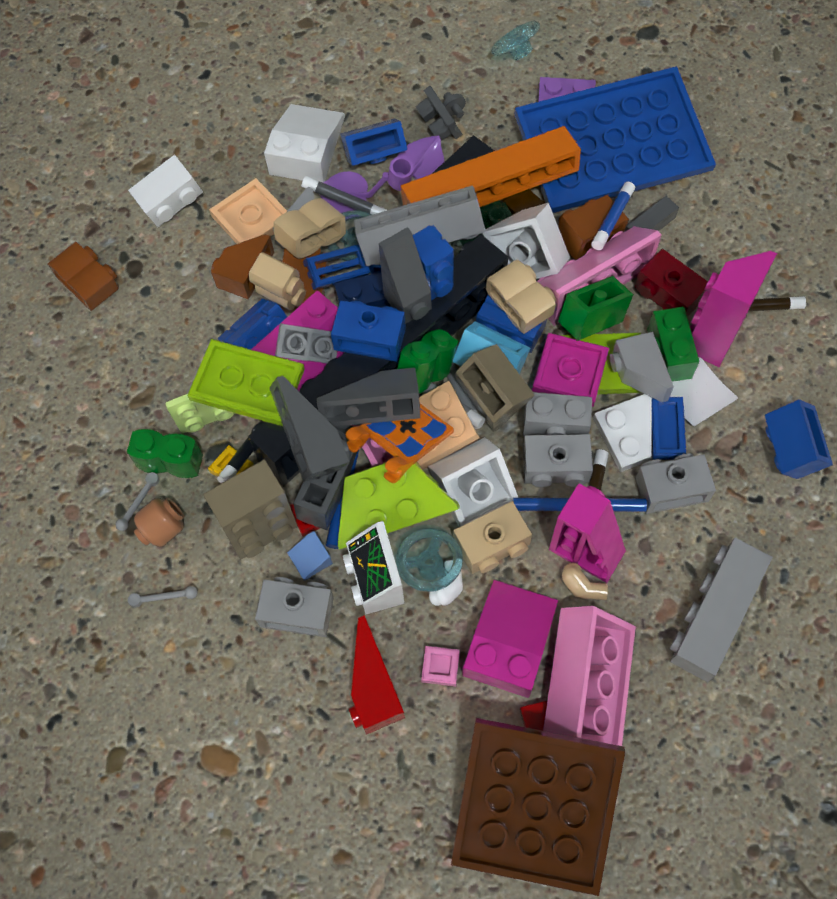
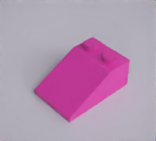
M493 580L463 667V677L529 698L558 600Z

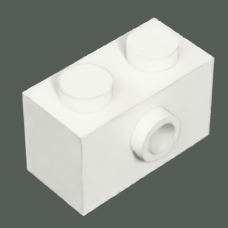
M175 155L128 190L157 227L169 221L178 211L194 202L203 193L202 189Z

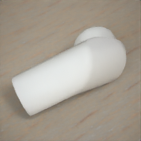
M460 560L444 562L445 580L437 588L434 587L429 592V599L433 605L439 606L442 604L446 606L461 594L463 582Z

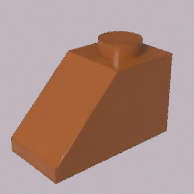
M264 234L225 248L221 256L214 260L211 267V274L216 287L249 300L255 289V284L249 280V271L261 252L273 256L275 253L271 237Z

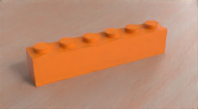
M562 126L401 185L402 203L404 206L473 185L479 207L579 171L581 149L567 128Z

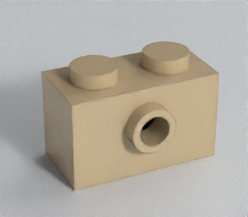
M513 501L453 530V541L471 574L481 571V573L489 572L499 565V560L509 555L511 558L522 555L529 549L528 546L532 538V533Z

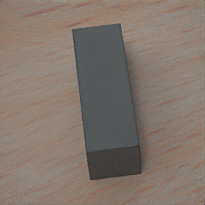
M665 196L628 224L625 231L634 226L659 231L676 218L679 206Z

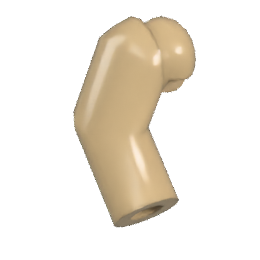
M569 563L564 567L562 579L573 596L582 599L607 600V583L589 582L577 563Z

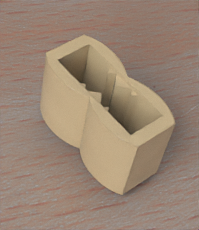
M322 198L307 202L299 210L288 211L274 221L275 240L296 258L307 257L316 252L321 246L331 245L346 234L345 216Z
M261 252L249 271V280L255 284L256 293L288 310H293L295 306L298 307L303 302L306 290L304 289V282L299 278V271Z
M518 259L487 278L486 291L498 307L505 311L510 321L523 334L554 314L556 306L554 293L550 288L543 287L538 283L533 269L527 264L524 265Z

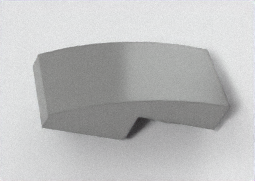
M280 323L275 356L328 363L337 356V351L333 348L332 331Z

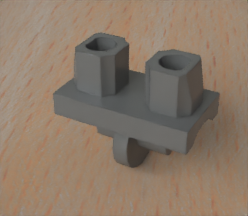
M428 86L423 90L427 98L421 101L416 106V109L425 122L437 114L440 115V118L428 126L434 136H440L442 140L452 134L455 139H458L463 134L451 116L456 115L457 118H461L464 115L462 110L466 104L464 97L458 93L452 95L450 92H447L443 96L445 101L442 103L433 88Z

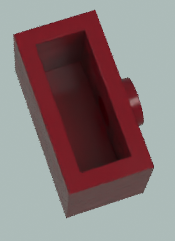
M662 248L639 271L635 288L644 298L651 299L663 310L684 307L688 317L698 307L708 281Z

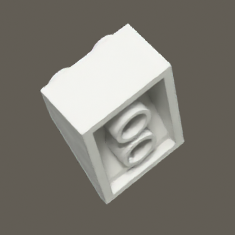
M290 104L272 129L264 152L269 175L303 180L305 176H308L317 181L324 182L345 114Z

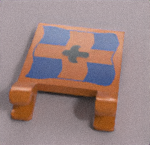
M420 404V418L362 424L361 426L350 428L346 432L345 437L349 440L346 443L351 452H357L371 438L394 457L385 464L387 472L384 473V478L390 483H396L413 464L453 434L454 428Z

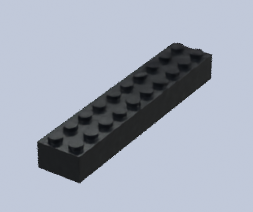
M482 234L473 242L468 241L461 248L459 254L454 257L452 290L443 297H436L431 300L432 309L424 317L418 320L413 319L406 323L397 362L345 352L338 359L330 360L324 367L323 372L315 379L307 380L300 388V393L318 410V397L380 371L397 369L402 349L412 342L422 341V338L427 333L442 329L453 336L477 315L488 295L486 291L487 278L508 265V256ZM265 421L256 424L248 436L258 462L265 459L277 481L284 487L300 473L284 427Z

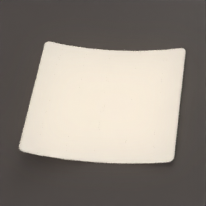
M698 357L700 362L693 378L673 381L674 388L670 397H683L684 418L692 426L698 425L738 399L700 357Z

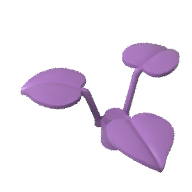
M440 136L426 137L408 144V150L398 153V156L390 163L389 173L384 172L382 178L369 192H367L368 184L365 178L351 171L335 174L322 183L367 201L366 198H371L386 181H388L393 189L401 191V185L410 182L412 176L416 180L428 176L444 163ZM320 195L322 199L344 216H356L363 213Z

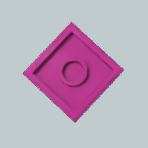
M548 333L532 391L592 397V407H594L609 348Z

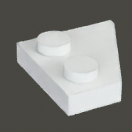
M643 394L594 413L593 420L620 472L650 461L652 397Z

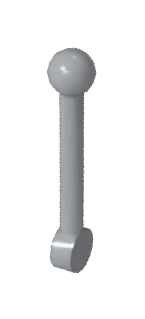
M152 472L146 475L145 480L147 483L124 517L116 521V529L125 531L128 528V521L150 488L159 483V477L156 473Z
M188 586L185 590L146 596L133 593L129 595L127 601L130 606L137 608L144 602L179 597L193 599L197 596L198 591L196 587Z

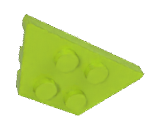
M417 462L396 483H390L384 478V473L387 472L385 469L386 463L349 475L344 479L338 548L339 550L346 548V542L377 522L383 521L386 532L390 533L458 510L460 505L439 486V483L431 475L426 474Z

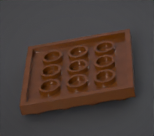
M476 718L451 865L599 896L625 757V747Z

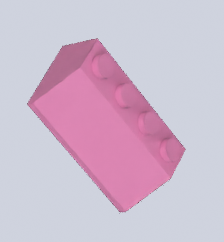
M635 226L625 232L620 231L610 241L605 243L602 250H596L592 247L584 256L576 261L574 259L568 261L558 274L540 278L537 282L543 287L550 288L556 298L554 314L548 318L553 326L559 323L558 320L568 293L614 276L623 285L636 278L639 271L656 255L662 236L658 230Z
M595 606L561 608L543 731L622 746L636 626Z

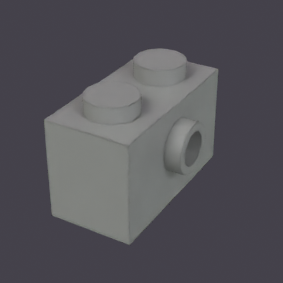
M533 392L535 396L525 404L523 437L525 435L589 434L591 428L592 397Z
M590 434L525 435L523 443L524 484H532L535 487H547L552 483H565L567 486L576 487L578 483L582 485L589 483L593 472Z
M687 453L679 455L671 461L662 462L659 459L648 461L640 466L635 478L641 498H646L647 511L645 514L706 503L710 501L716 491L705 454L693 456V454Z
M275 577L274 581L263 580L255 620L260 628L327 637L334 597L331 589H327L326 585L318 582H307V586L294 584L293 580L284 577Z

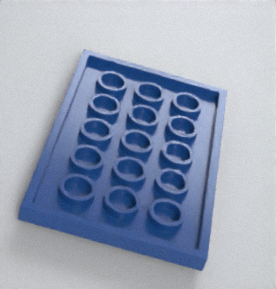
M677 66L516 107L514 111L523 140L565 126L581 149L579 171L539 185L546 203H549L552 213L584 205L591 199L597 200L605 195H608L610 198L618 196L625 182H632L635 185L634 191L713 171L716 166Z

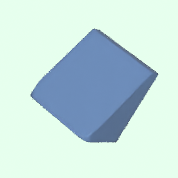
M315 531L309 533L287 552L304 581L333 564L330 555Z

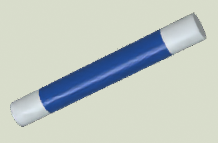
M632 182L624 183L591 245L594 249H603L635 190V185Z

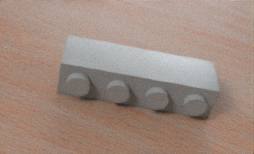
M473 185L354 220L356 237L366 266L373 264L381 265L379 243L407 227L412 232V235L427 226L434 225L441 233L442 239H446L448 243L460 239H472L478 234L486 232Z
M734 538L728 547L721 545L713 560V563L718 565L714 575L708 573L699 588V591L704 593L700 603L693 602L684 620L689 622L685 633L678 631L670 646V650L675 652L670 661L671 663L707 683L716 676L773 558L772 556L737 538Z

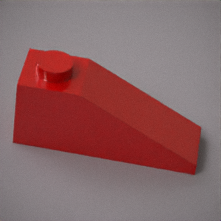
M363 615L358 618L351 689V697L355 706L348 709L355 727L363 726L367 735L405 719V715L366 617Z

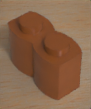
M74 242L51 260L48 266L56 278L92 311L119 289L115 282V279L118 277L109 265L105 263L102 266L97 262L99 259L89 246L86 245L83 248L80 244Z

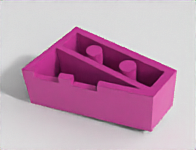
M578 483L557 518L549 550L571 563H577L581 569L605 583H608L626 549L611 501L605 498V495L599 489L592 486L585 487Z

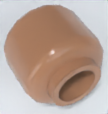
M154 498L136 513L134 522L137 529L134 530V533L145 545L151 543L157 547L165 546L183 530L184 524L182 519L185 517L184 513L171 499Z

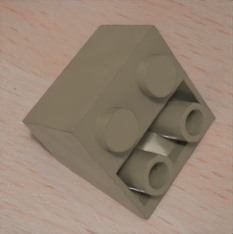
M497 344L475 352L456 371L457 383L481 416L485 418L486 423L493 432L498 430L535 396Z

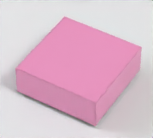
M425 646L421 682L456 687L460 650Z

